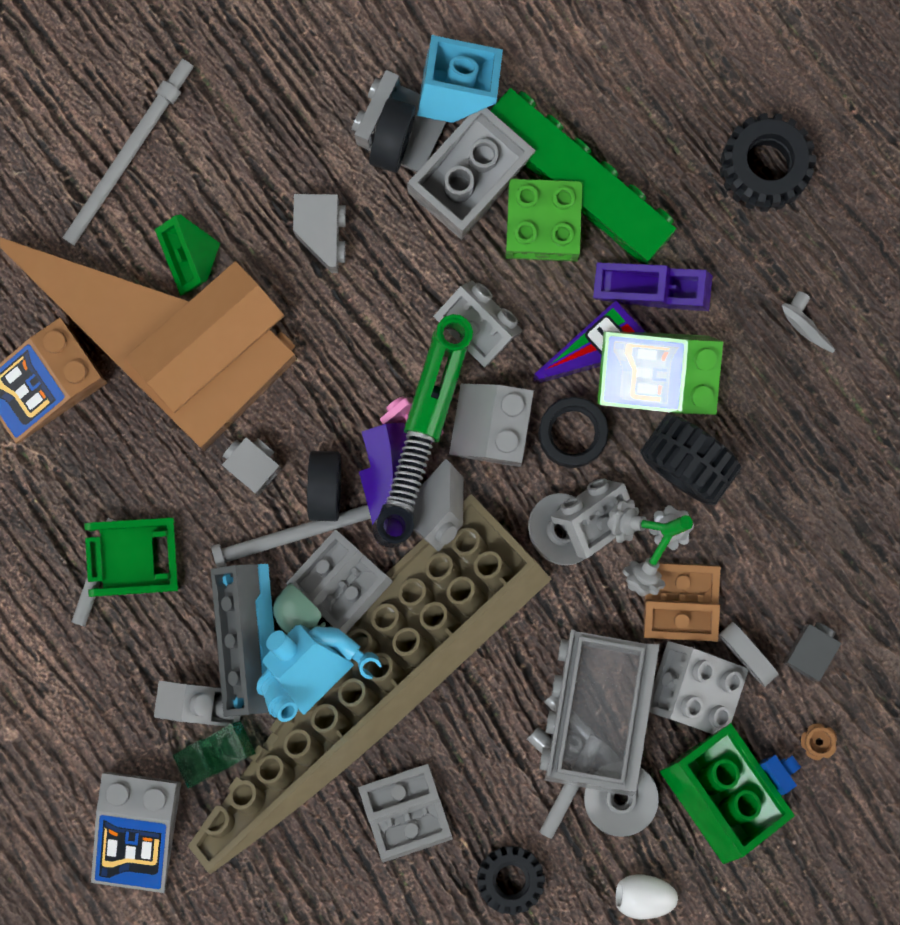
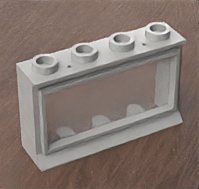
M572 629L568 640L561 638L558 660L564 661L562 676L555 674L551 695L558 698L556 712L549 711L545 733L552 734L550 748L543 747L539 770L546 771L544 781L633 796L637 792L660 644H644L577 632Z

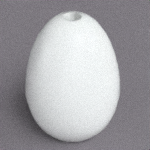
M644 874L630 875L622 879L616 888V906L621 913L630 918L642 920L661 917L671 912L677 906L678 895L676 890L669 883L653 876Z

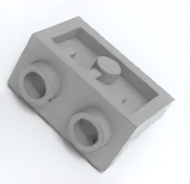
M469 281L461 285L433 317L438 322L445 316L452 314L461 315L466 318L473 329V336L467 351L485 368L523 330L517 325V318L509 310L501 309L492 300L491 292L484 285ZM446 329L460 343V334L454 329Z
M605 478L597 479L588 484L587 490L580 495L564 501L560 506L561 508L550 517L553 523L566 527L577 557L587 559L616 538V535H613L612 531L608 528L609 513L611 509L618 506L619 501L626 502L630 497L624 483L610 481Z

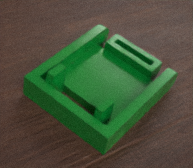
M174 518L84 523L85 531H100V537L85 538L88 582L102 581L103 588L88 589V597L178 591ZM153 537L167 538L169 573L154 574Z

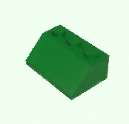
M731 723L693 746L659 771L722 864L743 858L795 816Z

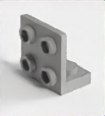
M668 641L653 684L649 713L714 734L732 722L748 669L698 649Z

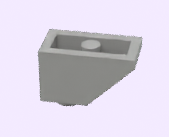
M447 459L422 484L419 492L415 493L418 498L413 499L416 503L413 505V530L438 552L444 545L450 543L455 538L457 531L463 525L464 477Z

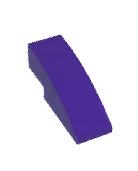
M597 262L593 298L595 300L617 301L622 304L709 311L713 276L707 270L673 269L667 265Z
M388 423L362 431L371 467L359 471L372 524H374L379 516L382 505L386 503L387 497L391 496L389 491L393 490L391 485L394 484L393 478L396 477L394 473L398 471L396 466L400 465L398 460L402 459L400 454L404 452L402 448L406 446L404 441L408 440L406 438L407 434L404 432V423ZM389 518L384 521V529L387 534L395 537L401 535L402 526L398 520Z

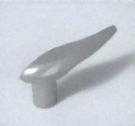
M798 291L791 304H782L787 320L805 338L833 353L836 349L817 329L813 320L803 313L810 297L806 293Z

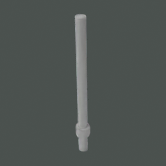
M181 59L167 82L162 81L155 92L157 97L62 237L71 245L75 246L168 105H173L181 94L179 89L194 68L188 61Z

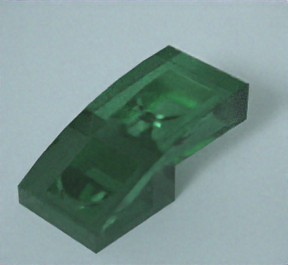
M240 720L229 724L205 739L196 741L174 754L173 758L189 789L255 755L256 752Z

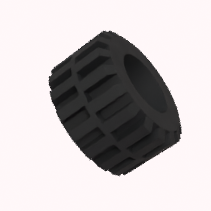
M763 113L759 114L755 120L753 117L746 119L742 126L738 125L733 131L721 155L720 162L722 166L720 168V175L725 177L724 187L727 192L729 190L733 191L734 195L732 198L737 203L743 200L746 202V208L752 210L754 206L760 207V212H768L772 207L776 211L782 209L785 204L794 202L806 188L813 176V167L816 164V155H812L815 146L812 140H806L808 132L803 127L801 130H798L795 127L797 121L792 118L785 122L782 120V114L775 113L773 118H768V114ZM761 145L776 148L786 159L788 167L786 175L778 180L759 178L751 171L748 165V152L752 148Z
M665 415L640 450L644 461L660 476L694 499L710 505L718 503L742 468L734 454L724 445L696 425L678 416Z

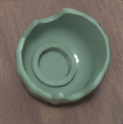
M289 583L277 596L274 602L273 614L280 628L287 634L296 625L300 624L310 630L314 627L326 626L325 622L318 625L321 612L292 583Z

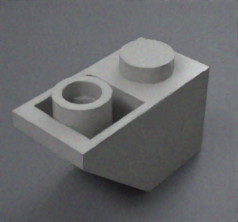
M294 194L293 231L295 237L331 273H338V263H345V241H339V227H346V205H339L338 195Z
M168 681L158 682L154 718L239 728L240 716H223L221 688Z

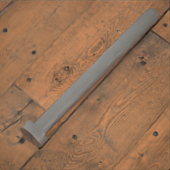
M368 505L340 512L338 521H311L225 548H221L219 543L211 546L217 568L227 566L226 562L371 519Z

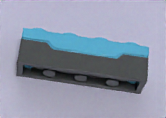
M268 564L232 565L211 569L223 716L231 717L269 713L264 696L257 692V682L267 670L263 663L264 657L270 652L266 646V641L274 632Z

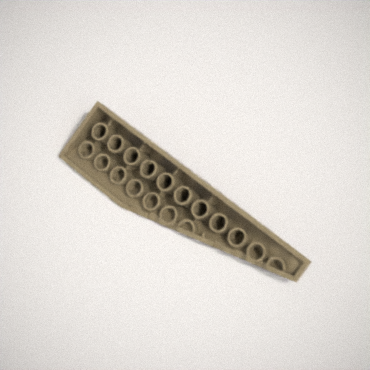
M472 494L463 501V525L457 531L455 538L450 543L444 545L439 552L422 539L386 573L393 582L346 633L348 637L361 646L359 649L361 652L376 654L382 667H379L373 661L366 662L363 668L373 675L372 679H367L361 675L358 663L351 659L350 661L354 666L308 712L303 715L298 710L296 716L287 722H282L277 718L269 729L272 733L262 747L258 745L250 756L252 762L240 778L236 776L229 786L230 793L221 806H215L188 847L208 873L212 874L258 840L350 766L411 712L552 580Z

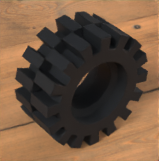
M504 846L490 852L482 861L477 874V886L483 900L489 907L502 914L517 915V913H524L530 907L536 905L544 891L545 875L543 874L541 864L529 851L517 846ZM508 865L519 867L525 875L523 889L513 895L504 894L498 889L496 884L498 872Z

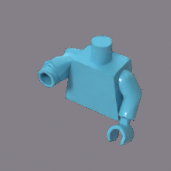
M300 624L296 625L287 635L283 631L278 630L268 637L266 646L270 652L263 659L267 670L257 682V692L264 696L269 714L277 717L282 722H287L296 716L298 710L303 715L308 712L354 666L350 661L351 659L358 663L361 675L367 679H372L373 675L363 668L366 662L373 661L379 667L382 666L376 654L361 652L359 650L361 646L338 628L314 627L310 630Z

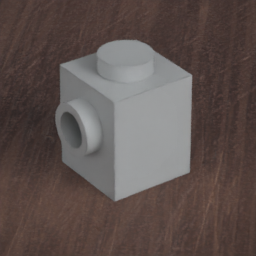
M247 437L242 442L236 440L223 455L227 460L222 466L258 497L282 470L270 458L275 452L259 438L254 443Z

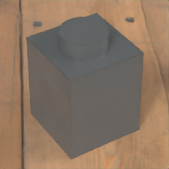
M816 622L815 626L806 624L801 629L782 663L810 680L820 682L842 643L834 639L836 632L819 622Z

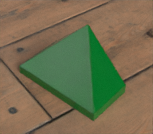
M181 214L173 216L156 228L155 232L180 296L188 294L205 283L209 277L220 243Z

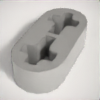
M731 622L718 634L726 646L762 686L766 687L779 675L773 665L734 622Z

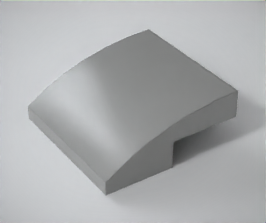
M335 529L286 584L292 583L319 609L321 616L328 623L346 634L393 581Z
M429 764L358 787L383 863L453 840Z

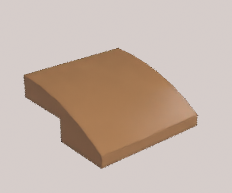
M659 562L660 566L657 571L661 573V579L666 585L663 589H659L657 595L650 593L644 597V638L718 642L721 567L719 565Z

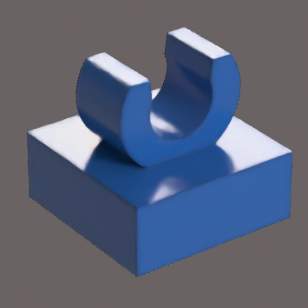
M773 755L758 762L781 796L797 786L790 775L799 770L801 766L793 755L782 760Z

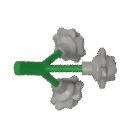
M634 500L619 501L618 506L611 509L607 523L612 534L616 535V541L618 543H623L625 540L631 541L634 532L637 530L644 531L647 528L651 534L656 535L654 542L658 545L651 558H647L645 562L640 564L636 561H631L629 566L623 569L622 572L627 577L628 588L640 596H646L650 593L657 595L659 589H663L666 585L661 579V573L657 571L660 566L658 561L666 547L676 550L679 543L682 545L688 544L689 533L694 528L693 521L687 511L676 510L671 505L665 507L664 512L656 511L654 513V522L647 521L646 517L638 516L639 509L635 507Z

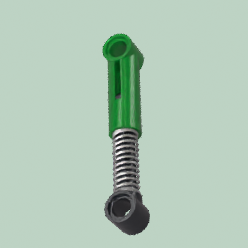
M452 314L445 316L440 320L432 334L431 344L404 427L408 440L404 441L406 446L402 448L404 452L400 454L402 459L398 460L400 465L396 466L398 471L394 473L396 477L393 478L394 484L391 485L393 490L389 491L391 496L387 497L386 503L382 505L380 514L373 524L374 538L380 545L387 548H395L402 545L413 532V505L416 504L413 499L418 498L415 493L419 492L417 486H421L419 480L423 479L421 473H426L423 467H427L425 461H429L427 455L431 454L428 451L433 448L431 443H437L440 440L467 348L473 336L470 322L461 315ZM445 329L456 330L460 334V343H449L444 338L443 331ZM443 357H448L439 387L435 386ZM386 519H396L401 523L402 533L400 536L395 537L387 534L384 529V521Z

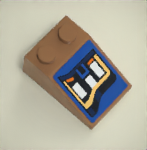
M61 317L30 337L0 363V421L16 444L107 384V381L69 325Z

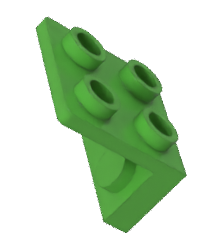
M511 179L509 181L505 259L578 262L580 255L582 183L579 181Z

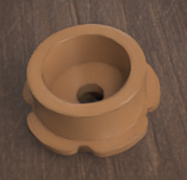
M820 723L812 724L808 727V731L804 732L801 736V746L806 750V755L813 760H821L823 757L830 758L836 751L837 736L830 727L825 728ZM818 738L822 739L820 746L816 744Z

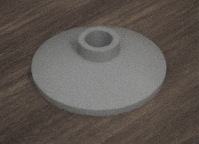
M557 493L541 499L532 509L528 521L529 536L535 549L548 561L558 565H574L583 561L584 558L577 557L566 527L553 523L550 517L561 508L560 506L564 501L574 498V496ZM554 527L561 530L562 538L555 534Z
M623 762L606 764L593 775L620 779ZM641 767L637 792L633 796H627V801L624 804L619 805L614 802L613 797L615 793L585 788L584 804L590 820L598 829L609 835L625 837L639 833L651 823L658 809L659 796L656 784L652 777Z

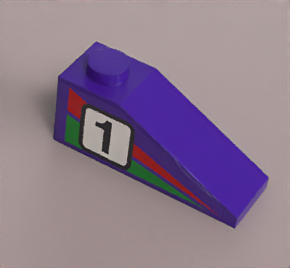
M615 301L534 374L533 379L540 384L601 367L604 331L646 332Z

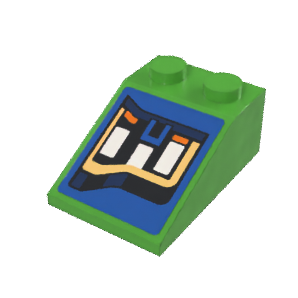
M604 331L597 404L681 414L716 415L723 341L708 335Z

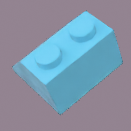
M432 35L424 66L417 116L454 123L496 104L503 49Z

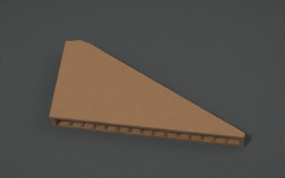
M0 237V248L203 451L297 360L292 352L296 347L292 341L281 331L275 335L271 330H268L178 411L173 413L125 357L189 301Z

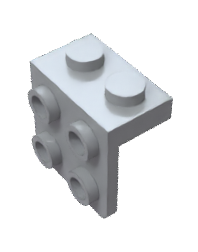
M386 70L382 79L376 77L371 85L368 98L372 100L366 112L360 110L354 120L352 130L356 131L354 134L356 145L371 151L377 124L388 98L415 105V120L401 166L418 172L429 160L447 122L417 116L420 94L401 86L399 75Z

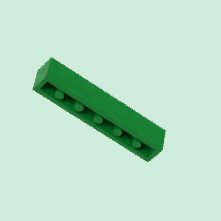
M509 88L490 111L535 150V153L525 166L541 180L581 182V214L640 264L648 265L674 235L677 228L672 225L674 223L673 218L663 209L657 208L654 210L645 202L646 196L636 186L630 184L627 187L617 178L619 176L618 172L605 161L599 163L589 155L591 149L582 140L576 137L573 140L562 132L564 127L556 118L550 114H547L545 117L535 109L536 103L529 95L523 91L517 94L512 88Z

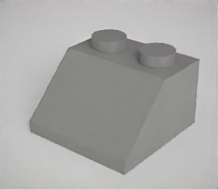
M461 383L449 456L521 467L534 390L494 384Z

